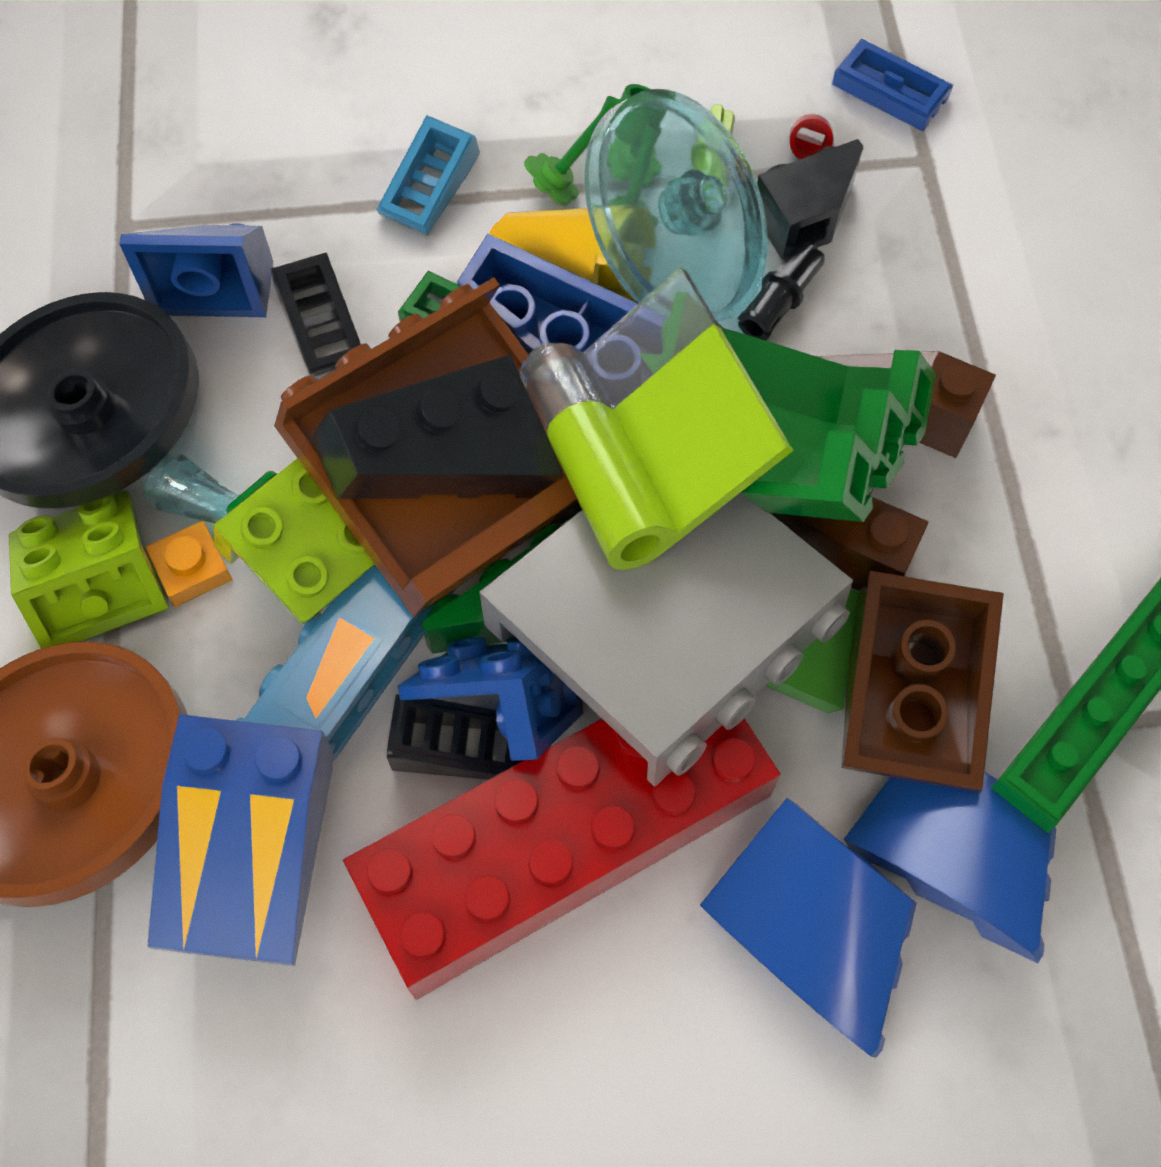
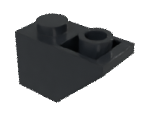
M859 139L837 147H826L812 156L790 164L776 165L767 172L758 175L752 212L782 261L786 259L796 245L803 244L805 241H812L816 244L817 248L832 242L853 187L864 148Z

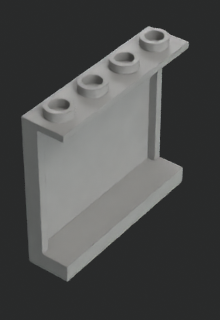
M740 492L659 557L648 564L628 570L614 569L608 564L583 510H581L480 591V599L485 627L501 642H504L513 634L648 761L647 780L655 787L671 771L676 775H681L690 769L705 751L707 744L704 741L722 725L727 730H730L739 724L754 706L756 701L754 696L770 681L776 686L782 684L797 669L804 656L802 652L816 639L825 643L842 628L850 614L845 606L853 580L772 514L764 511Z

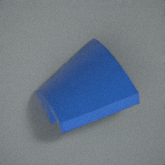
M985 771L983 788L979 793L890 777L843 839L849 849L861 855L870 863L905 878L917 896L973 921L981 937L1038 964L1044 955L1045 944L1041 936L1044 901H1049L1051 878L1048 875V864L1054 857L1056 827L1049 833H1046L991 788L997 779Z
M786 798L700 906L751 955L813 1010L865 1053L877 1058L883 1050L885 1043L882 1030L891 991L898 986L903 965L900 956L902 944L910 935L917 902L867 859L846 847L798 804Z

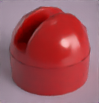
M807 114L795 121L790 129V149L799 160L812 156L826 147L833 146L834 136L832 127L820 115ZM803 127L823 134L825 137L823 142H820L815 138L800 134L798 131Z

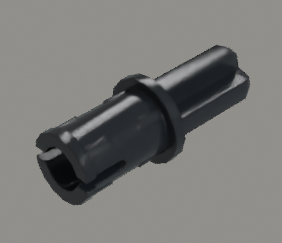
M805 241L803 244L796 245L776 271L768 272L762 278V289L737 318V320H740L738 326L744 334L765 341L768 340L772 331L788 310L796 309L802 303L803 290L825 261L824 253L817 249L815 243Z

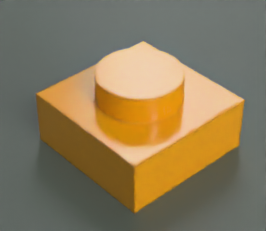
M204 520L145 546L168 598L174 607L233 580L220 552L214 546V540Z

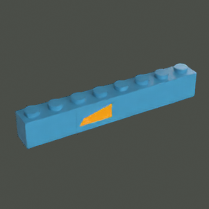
M375 565L331 602L323 614H317L304 625L298 638L299 646L284 665L279 664L267 674L261 684L258 701L245 718L240 717L235 721L323 730L335 755V761L424 636L421 622L427 619L429 611L436 603L413 618ZM456 589L450 592L445 597L452 595L456 591Z

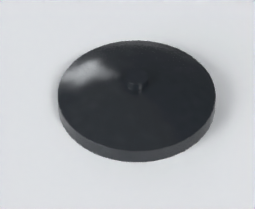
M114 292L86 293L66 297L42 306L23 316L0 334V495L21 505L48 509L88 504L106 498L133 484L153 469L170 452L184 432L193 413L198 394L199 377L196 358L191 346L177 324L166 312L147 300L128 294Z

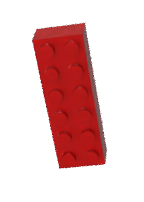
M601 718L550 746L538 759L524 760L344 858L342 861L406 987L415 1000L771 797L781 773L746 719L744 718L730 730H727L722 725L704 741L707 744L706 749L690 769L681 775H676L671 771L654 787L647 780L648 761Z

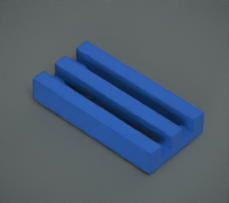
M862 38L835 70L832 85L922 132L929 125L930 118H934L939 112L941 104L944 105L949 99L953 84Z

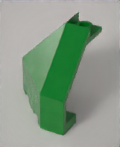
M678 294L674 317L669 320L665 329V356L642 355L647 364L656 373L714 323L723 331L793 449V452L741 493L769 513L864 522L873 509L872 495H869L873 488H888L904 465L902 447L904 445L917 446L925 435L936 373L923 354L918 350H894L891 368L846 366L723 328L691 294Z

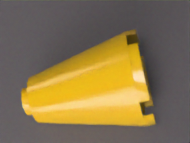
M632 206L508 212L502 216L499 222L492 226L489 232L494 237L639 304L641 302L650 273L649 268L641 267L643 248L653 250L652 224L645 210Z

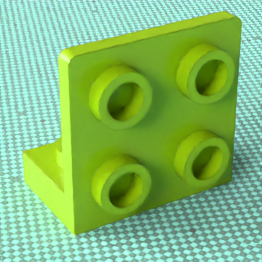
M298 458L213 525L215 548L230 564L240 557L301 624H306L375 566Z
M128 491L110 495L88 504L79 505L76 509L53 517L49 515L33 517L9 534L11 596L41 649L57 644L81 642L169 609L164 590L142 546L134 502Z

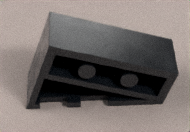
M511 354L331 409L311 436V440L337 499L420 498L422 495H458V498H479L482 494H516V498H533L564 475Z

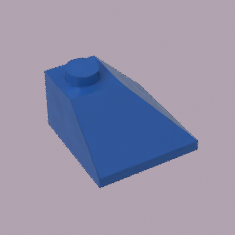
M240 223L197 225L121 234L119 245L144 299L161 308L169 316L266 318L273 258L263 226H248Z

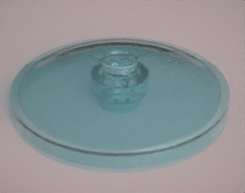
M667 89L645 90L612 107L599 121L591 136L584 172L585 196L590 222L601 252L612 272L625 290L640 305L671 319L674 317L678 294H691L717 322L737 315L752 301L759 289L766 267L768 250L767 223L762 197L753 171L738 143L721 121L708 109L679 92Z

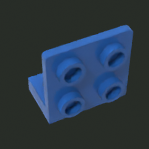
M515 636L506 640L507 644L486 645L484 637H470L453 641L447 645L448 652L441 657L431 658L419 663V672L398 685L400 700L498 694L497 724L500 733L507 737L511 761L538 759L584 713L581 698Z

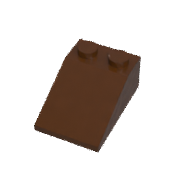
M869 571L858 591L847 679L841 768L978 793L982 791L1004 593Z

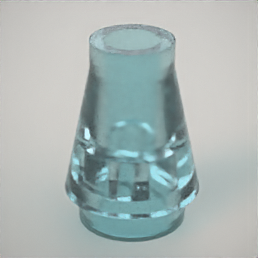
M167 454L148 472L142 489L143 497L153 501L155 510L201 521L204 520L214 524L228 514L226 511L227 506L239 496V494L229 490L183 454H179L176 457Z

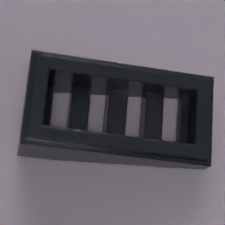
M327 252L271 268L274 287L308 374L317 376L336 370L335 365L338 360L351 349L361 345ZM321 285L325 291L295 300L293 295L294 293ZM330 303L332 310L302 318L300 314L301 311ZM337 321L339 329L309 338L306 330ZM345 340L348 349L316 358L315 348Z
M396 694L387 746V760L392 771L489 780L524 761H511L508 742L506 745L505 761L492 760L495 731H499L497 710L433 698L400 700L399 694ZM415 723L426 724L423 748L411 746ZM442 726L454 727L450 753L439 751ZM469 728L481 729L478 757L466 756Z

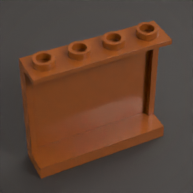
M495 278L490 279L475 289L470 284L458 287L441 301L439 310L425 318H422L419 313L406 317L389 332V339L372 349L367 343L356 346L338 360L335 365L336 370L319 380L314 375H308L299 379L282 393V401L274 424L276 430L413 618L578 506L579 502L563 469L564 475L533 498H516V494H482L479 498H458V495H422L420 498L337 499L311 440V436L331 409L509 354L513 358L547 435L550 422L567 406L490 303L499 287V283Z

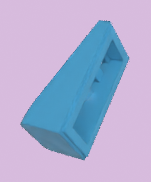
M426 115L377 207L378 214L428 235L471 171L480 154L476 136ZM438 150L450 155L451 158L449 162H446L432 155ZM425 166L442 172V175L438 179L422 172ZM414 182H418L434 190L431 196L412 189L411 186ZM403 198H406L425 207L421 215H418L398 205Z

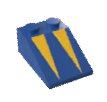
M179 714L162 785L147 947L156 950L295 966L335 755L323 730Z

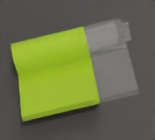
M681 267L675 270L584 352L564 343L543 344L530 352L519 370L520 377L555 455L608 564L614 569H634L656 559L793 452L792 447L688 272Z

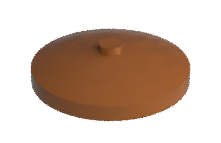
M90 641L70 642L33 651L0 668V904L16 907H41L77 899L107 885L122 875L156 843L162 785L179 714H188L182 700L170 683L153 665L136 653L107 643Z

